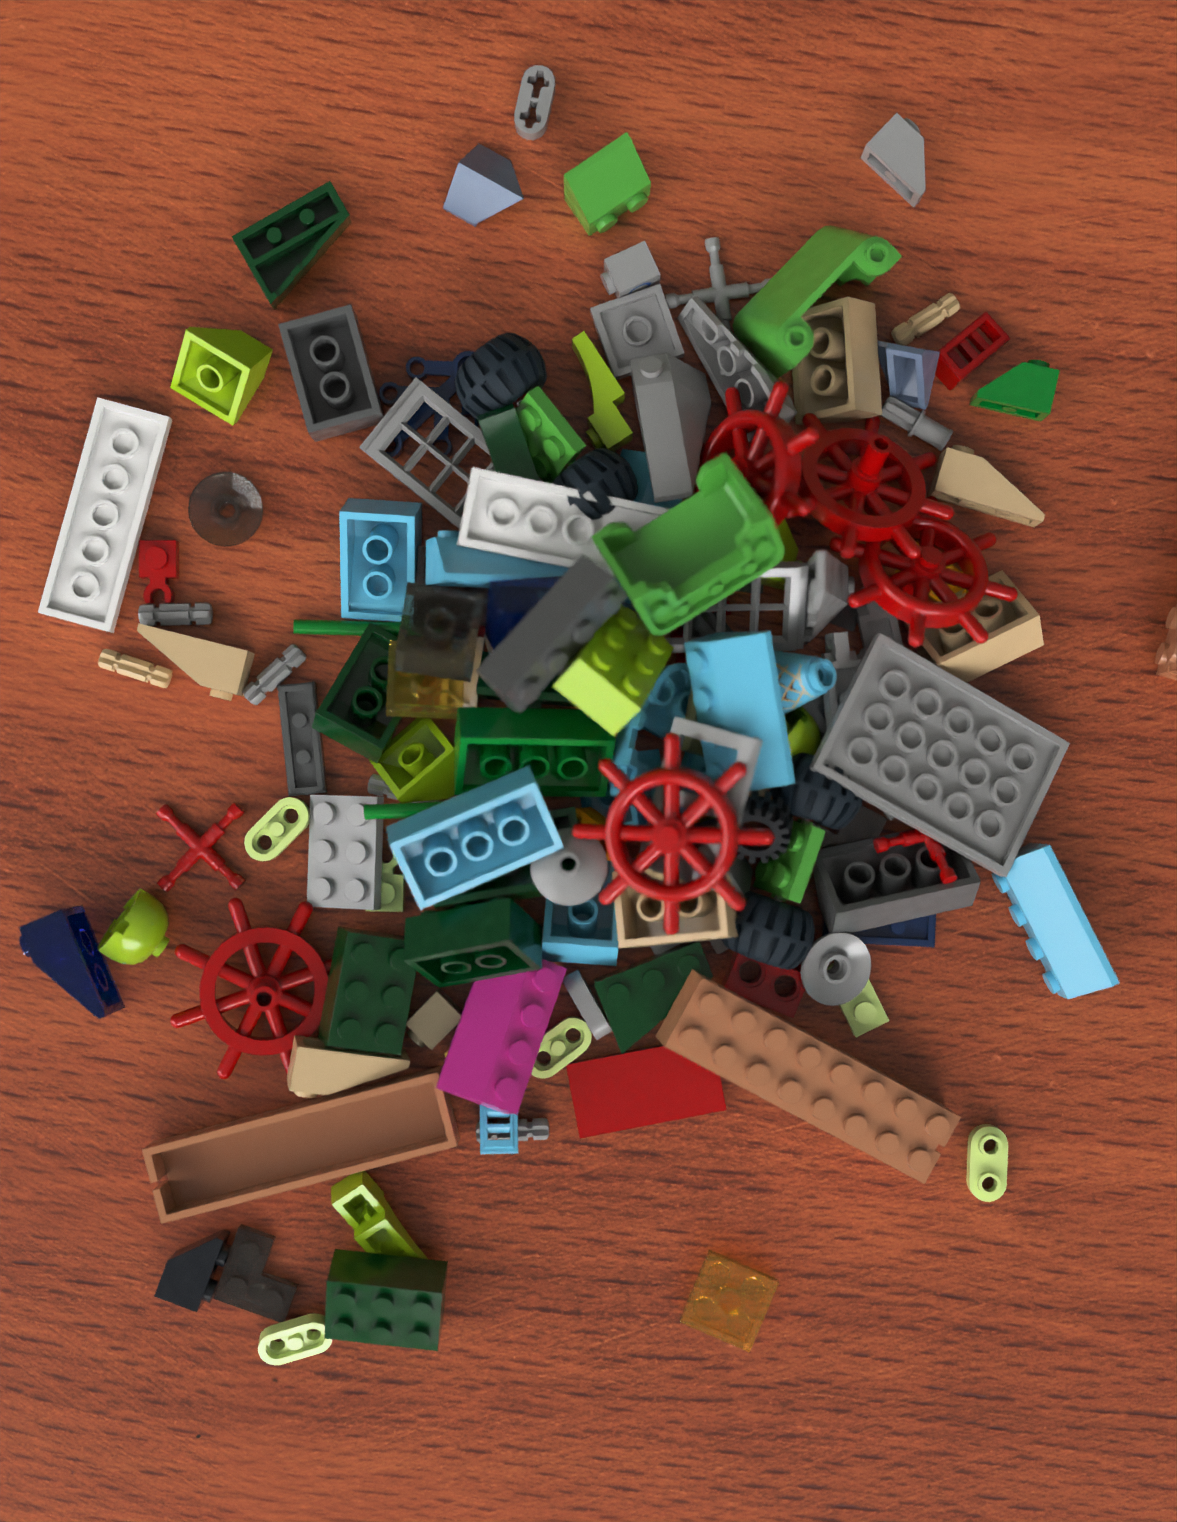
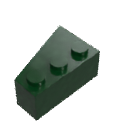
M700 941L680 944L661 954H655L594 979V986L621 1054L667 1016L692 969L709 979L714 977Z

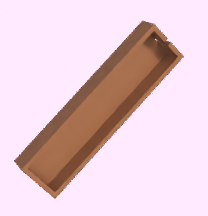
M693 969L655 1036L668 1049L923 1184L926 1183L941 1155L935 1149L938 1144L943 1147L946 1146L961 1119L959 1115L945 1105Z
M442 1066L151 1142L142 1149L150 1183L159 1181L166 1174L168 1176V1180L161 1182L152 1190L160 1223L175 1221L457 1147L460 1134L449 1093L435 1088Z

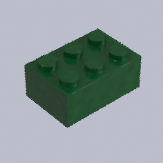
M493 897L489 902L474 905L468 903L458 904L454 909L444 911L427 910L420 913L419 916L405 918L404 961L438 988L542 969V927L510 897Z
M338 926L318 1038L324 1044L333 1047L401 1055L416 970L404 961L405 936Z
M335 1249L326 1285L324 1339L438 1351L444 1316L448 1261Z

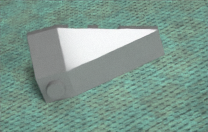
M698 296L692 297L677 319L723 402L726 405V389L736 387L740 392L743 410L755 409L764 411L773 386L779 380ZM787 394L779 417L789 423L797 414V411L793 406L792 399ZM756 430L747 433L748 442H752Z
M668 353L630 359L632 390L654 501L657 503L689 498L694 494L702 443L705 440L706 424L711 410V398L705 373Z
M816 551L807 561L809 568L803 645L811 642L848 605V597L855 590L854 577L848 576V566L826 551Z

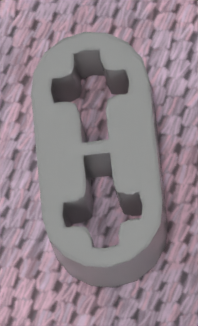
M543 65L529 67L521 81L514 113V123L517 133L526 140H536L542 137L548 127L555 95V77L553 72ZM537 78H543L544 85L547 87H542L539 98H535L532 84L537 82ZM531 107L536 108V120L538 122L534 123L532 128H527L523 119H528Z
M577 969L565 976L563 983L595 1039L598 1040L612 1032L607 1017L580 971Z

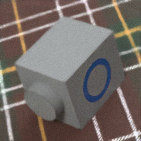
M645 241L604 259V273L600 274L609 295L615 293L617 298L659 284L661 275Z

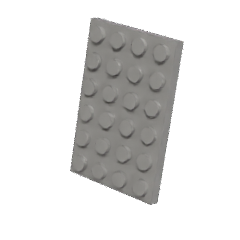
M878 633L874 635L813 757L809 769L842 784V787L848 788L859 798L1000 877H1007L1070 743L892 639ZM835 766L844 770L843 776L834 771Z

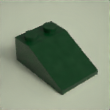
M370 622L316 711L312 728L378 764L436 658Z

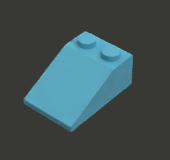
M348 498L339 511L341 618L415 623L422 546V503Z
M610 860L608 861L607 878L602 889L589 901L579 905L565 906L551 902L546 898L542 959L553 962L606 966L617 965L619 948L615 904L613 901L609 905H604L599 901L600 892L612 881V872L615 870Z

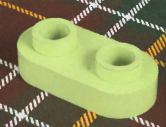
M294 797L279 800L247 832L244 845L249 856L258 861H269L278 857L307 828L310 819V810L307 804L301 799ZM290 809H294L298 813V819L295 823H290L286 819V813ZM264 835L269 836L272 840V845L267 850L260 846V839Z
M577 1016L566 1017L544 1034L539 1052H548L551 1060L546 1064H541L536 1058L531 1072L533 1076L542 1079L552 1077L588 1049L592 1040V1032L584 1019ZM571 1028H575L580 1032V1038L576 1041H570L566 1037V1032Z
M982 1124L975 1127L968 1137L966 1182L968 1189L976 1198L985 1202H991L999 1199L1007 1187L1008 1140L1005 1134L996 1126ZM989 1139L995 1140V1148L992 1151H985L984 1143ZM987 1177H993V1186L989 1189H984L982 1186L983 1180Z
M316 1313L307 1314L268 1326L261 1332L259 1337L258 1353L260 1358L271 1365H282L326 1351L330 1347L332 1339H324L325 1316ZM279 1338L283 1340V1341H280V1342L274 1341V1340L279 1339Z

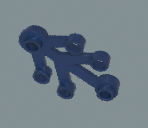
M464 351L458 354L453 361H425L421 357H413L408 360L406 371L412 380L417 378L423 381L428 375L450 377L440 387H429L450 404V398L457 393L455 386L456 374L461 365L475 351ZM419 363L424 366V371L420 375L411 373V368L414 364ZM386 382L379 389V397L383 404L392 407L408 386H398L394 382ZM395 389L397 391L395 399L387 400L384 398L386 390ZM424 402L407 424L416 431L434 414L435 428L443 417ZM462 406L461 414L464 417H472L475 420L474 425L479 428L478 419L473 417ZM449 424L432 444L435 446L439 442H445L448 445V449L443 454L448 458L453 451L449 440ZM401 430L393 440L396 444L395 449L392 452L386 453L393 459H397L403 452V442L410 435Z

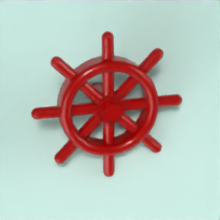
M783 380L777 381L774 384L764 411L755 409L743 410L739 390L736 387H729L725 391L728 417L713 430L706 443H702L698 473L706 462L714 460L723 453L729 456L734 447L735 457L730 458L755 494L758 497L766 496L763 505L771 514L776 528L783 522L790 510L801 516L808 515L811 511L810 502L797 495L802 471L801 451L819 439V431L814 427H809L796 435L791 426L779 417L789 390L788 384ZM756 430L749 448L747 433ZM770 439L773 450L763 456ZM695 484V494H696L697 492H699V489H698L697 484Z
M806 413L803 416L802 423L806 429L814 427L819 431L820 436L815 443L806 448L802 456V471L798 493L800 497L810 502V514L819 523L842 536L840 555L845 559L852 558L855 554L857 540L877 542L893 538L910 559L918 558L921 555V548L907 529L913 524L919 512L943 520H950L954 516V509L950 505L926 498V484L921 470L933 466L937 461L936 455L932 452H926L912 458L903 448L888 437L878 434L880 427V418L878 416L866 418L864 430L840 428L827 431L815 414ZM847 454L858 455V458L852 462ZM829 456L838 469L818 462ZM820 480L836 484V486L824 489ZM897 480L902 490L885 485V483ZM843 499L848 508L842 506L837 501ZM883 500L903 507L893 513ZM868 506L875 516L863 514L864 507ZM790 510L786 518L790 519L799 516V514Z
M934 496L927 497L928 499L938 502V499ZM868 506L864 507L863 510L867 515L875 516ZM919 513L913 524L907 529L913 538L919 539L921 555L916 559H910L893 538L877 542L865 541L864 544L857 542L853 557L858 558L859 574L865 588L850 594L848 604L853 608H859L875 601L892 616L909 623L908 641L913 647H919L923 644L925 628H946L959 623L976 643L983 644L988 640L989 634L972 613L976 610L984 595L1012 602L1018 597L1016 588L989 580L988 567L981 551L995 545L997 539L995 534L991 532L971 539L954 524L931 515ZM833 537L830 540L829 547L832 551L840 553L842 538ZM890 541L900 554L880 548ZM934 544L945 550V552L941 553L940 550L934 547ZM958 563L963 572L946 567ZM882 565L900 570V572L888 577ZM947 584L966 589V595L959 599ZM931 590L942 603L928 601Z
M669 732L664 739V767L649 770L633 780H630L611 759H602L599 762V770L620 792L609 808L605 824L577 823L572 828V834L575 838L605 840L609 859L619 874L600 892L599 901L604 905H609L629 886L647 897L664 901V931L669 935H674L679 931V901L696 898L712 888L734 910H742L746 905L745 898L724 876L736 858L739 844L770 845L774 841V834L771 830L740 828L736 809L727 795V792L746 774V764L741 761L735 762L716 781L699 771L680 767V736L675 732ZM658 785H664V814L643 793L645 790ZM680 785L700 794L681 813ZM631 804L652 825H624ZM713 807L721 828L695 827V822ZM625 840L653 842L633 860ZM692 843L721 844L714 864L712 865ZM663 853L664 881L644 872ZM680 854L701 876L693 880L680 882Z
M232 898L228 902V908L237 932L225 939L213 951L211 956L186 944H179L175 948L176 957L203 969L199 988L200 1005L173 1014L170 1018V1024L174 1028H181L204 1019L206 1020L214 1034L228 1045L217 1068V1075L221 1079H227L231 1076L242 1052L260 1056L279 1054L287 1075L294 1036L310 1037L320 1025L332 959L323 961L315 947L301 936L313 911V906L310 902L303 901L299 904L286 929L270 925L251 927L242 900ZM257 943L279 944L267 970ZM243 949L252 975L225 962L235 952ZM293 951L308 966L281 976ZM217 977L244 988L241 991L216 999ZM314 981L312 1003L286 991ZM249 1004L237 1029L222 1014ZM279 1005L304 1016V1018L298 1025L287 1031ZM262 1012H265L273 1035L272 1037L251 1036Z

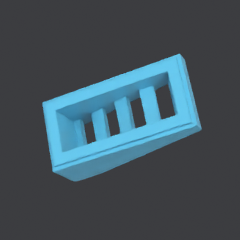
M480 1105V1154H518V1113L503 1114ZM510 1118V1123L488 1124V1119ZM510 1133V1139L488 1140V1134Z

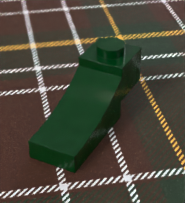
M510 404L478 415L477 419L495 472L540 481L514 405Z

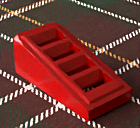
M984 312L938 350L940 354L935 372L936 377L948 390H953L1011 338L987 312ZM980 328L993 344L989 345L976 330ZM967 338L976 346V348L981 352V354H978L977 351L967 342ZM956 348L968 360L969 364H967L959 356V354L955 351Z

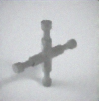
M711 237L705 240V247L710 255L711 266L709 267L712 287L692 290V293L683 295L675 293L665 294V299L669 309L676 308L680 304H687L695 296H698L704 303L714 302L717 317L730 329L729 321L732 320L729 300L749 297V294L758 293L771 278L764 279L761 283L749 285L747 282L726 285L724 266L720 264L718 253L720 241L718 237Z

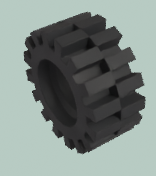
M759 790L751 792V796L748 797L740 828L748 829L743 825V823L748 821L764 823L773 832L774 841L770 845L739 844L737 858L742 860L747 855L750 856L749 862L755 863L756 857H760L762 863H767L770 856L776 860L780 857L781 852H786L793 827V815H790L791 809L788 804L782 807V798L778 796L773 801L771 800V792L765 791L764 797L759 796Z

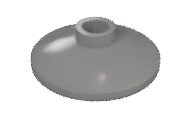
M572 828L557 830L564 848L531 862L533 882L538 891L551 902L565 906L585 903L599 893L606 881L608 860L605 850L597 839L575 838L572 834ZM566 858H572L576 862L575 868L571 871H565L561 868V863Z
M828 933L820 937L813 943L808 955L802 961L801 980L804 989L811 998L824 1005L837 1006L851 1001L859 995L868 982L871 972L870 953L866 945L858 937L850 933ZM834 960L833 967L827 970L829 963Z

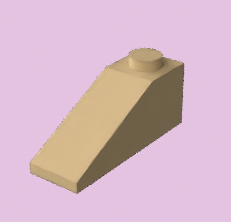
M953 445L952 448L947 447L940 454L928 496H934L941 501L1031 527H1035L1043 522L1045 514L983 457L973 455V449L961 445Z
M138 623L137 631L199 685L211 688L209 696L232 701L233 694L244 697L242 691L248 683L254 653Z
M295 1035L286 1079L289 1091H294L295 1095L304 1098H315L317 1094L330 1095L408 1069L410 1059L405 1049H402L401 1055L340 1048L327 1046L319 1038Z

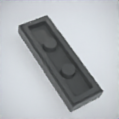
M316 682L278 685L289 797L328 793L322 734L312 728L315 713L319 708Z

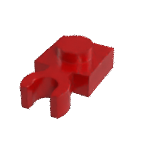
M139 540V578L150 579V584L146 586L143 593L146 604H154V594L159 590L164 591L165 603H174L175 594L169 586V579H179V542L177 540Z

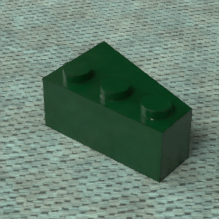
M329 181L231 237L270 305L275 310L351 224V219L334 186Z

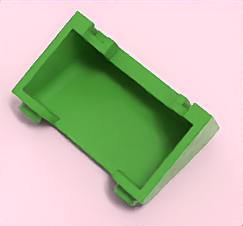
M833 225L824 226L737 313L733 321L734 334L778 379L796 367L813 347V331L801 317L834 282L841 287L848 281L857 280L867 287L877 276L887 272L902 255L882 237Z
M726 453L706 462L701 467L696 478L699 492L637 531L633 532L627 523L617 522L607 524L602 530L591 536L594 544L640 618L653 635H664L681 626L775 567L784 556L785 548L771 514Z

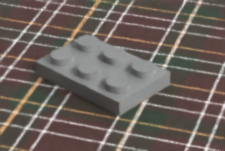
M310 795L307 901L313 907L361 910L381 909L383 819L365 820L364 805L384 804V797Z

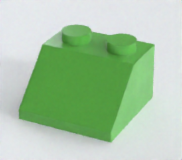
M627 132L563 175L564 200L589 236L596 231H599V233L608 231L617 223V217L627 210L631 213L637 211L649 200L651 181Z

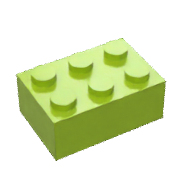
M621 604L617 612L611 615L594 633L592 639L584 644L568 661L553 687L614 736L641 710L674 647L667 642L663 635H653L650 633L636 613Z

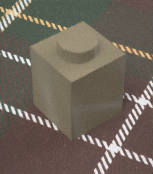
M439 988L407 1020L406 1025L410 1028L407 1034L419 1047L423 1048L427 1045L432 1050L459 1023L463 1010Z

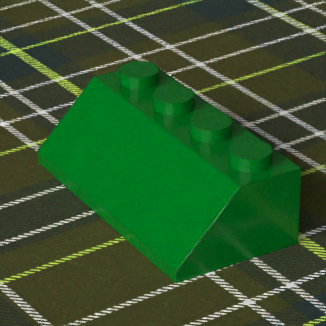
M458 707L454 745V795H461L526 766H530L542 796L606 797L609 779L599 770V762L604 758L613 759L616 742L615 735L613 736L584 711L579 709L525 708L519 713L512 711L510 708Z

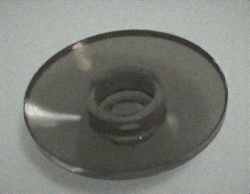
M219 472L204 478L193 490L188 505L189 519L194 530L205 541L222 547L236 546L250 539L258 530L263 518V501L258 489L247 478L232 472ZM228 505L234 506V515L230 518H225L223 516V509Z

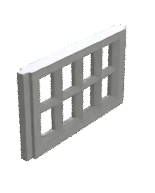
M417 378L411 382L359 447L459 530L466 494L454 508L436 494V491L453 471L467 483L469 482L470 475L459 467L458 464L474 444H477L489 454L482 431ZM424 402L443 417L426 439L407 424ZM449 423L468 437L452 459L432 445ZM401 430L421 444L404 466L385 452L386 448ZM427 450L446 465L429 487L410 472ZM492 462L485 470L495 472Z
M799 561L779 562L775 567L752 581L751 604H726L725 597L717 602V605H713L703 612L717 611V633L725 632L726 611H750L749 631H758L759 611L784 610L782 636H771L773 649L775 651L803 649L808 563H800ZM786 577L784 603L760 604L761 578ZM692 619L683 624V638L665 639L674 647L672 653H686L684 642L700 637H692Z

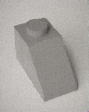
M896 112L866 144L861 159L914 208L926 191L924 137L920 135L918 126L908 118L903 119Z

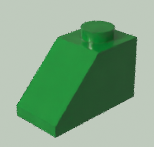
M1041 360L1022 362L979 389L970 398L969 405L1041 422L1051 412L1060 370L1049 368L1050 364Z

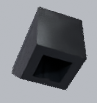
M223 1229L176 1251L167 1260L154 1297L197 1312L205 1301L210 1303L219 1283L218 1280L213 1279L218 1266H225L232 1249V1245L227 1244L231 1232Z

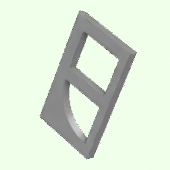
M674 716L670 732H675L680 736V752L685 735L738 750L736 762L741 761L745 763L747 772L727 792V795L736 809L739 825H741L763 740L759 737L753 738ZM664 785L656 786L652 802L663 814ZM680 789V807L687 809L700 795ZM713 807L705 813L706 815L718 818ZM642 841L639 854L653 841ZM705 843L698 850L713 865L718 857L721 844ZM661 855L648 869L664 874V855ZM681 855L680 879L689 881L701 876Z

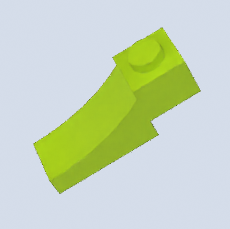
M585 331L572 338V349L585 372L593 402V414L587 418L589 430L585 431L595 449L607 448L615 452L632 441L633 437L632 430L617 409V406L625 400V392Z
M366 1171L350 1174L331 1187V1205L354 1229V1239L366 1252L428 1259L397 1219L384 1197V1192Z

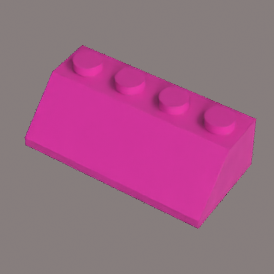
M542 959V969L474 981L435 1088L503 1114H517L567 968Z

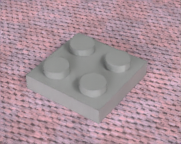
M660 284L590 308V314L610 371L616 380L631 376L630 359L665 353L677 359L684 357L685 353Z

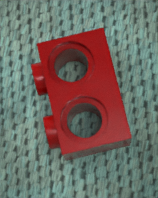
M734 952L721 985L754 1003L794 1018L805 991L801 980L802 963L796 968L788 970L755 961L759 966L758 975L752 980H744L739 975L741 965L746 961L755 960ZM782 975H789L793 979V988L787 994H778L774 989L776 979Z

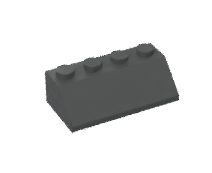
M582 555L475 671L512 711L521 713L530 703L537 699L540 692L555 675L566 667L567 662L577 651L592 639L600 626L617 612L623 601L627 598V595L611 574Z
M900 832L883 836L886 838L899 836ZM874 838L819 849L813 866L818 906L829 933H853L973 906L981 883L972 861L943 845L946 852L945 859L949 867L954 869L957 876L956 881L953 883L943 884L939 876L940 869L938 864L932 860L924 842L906 847L898 845L880 853H877L874 849Z

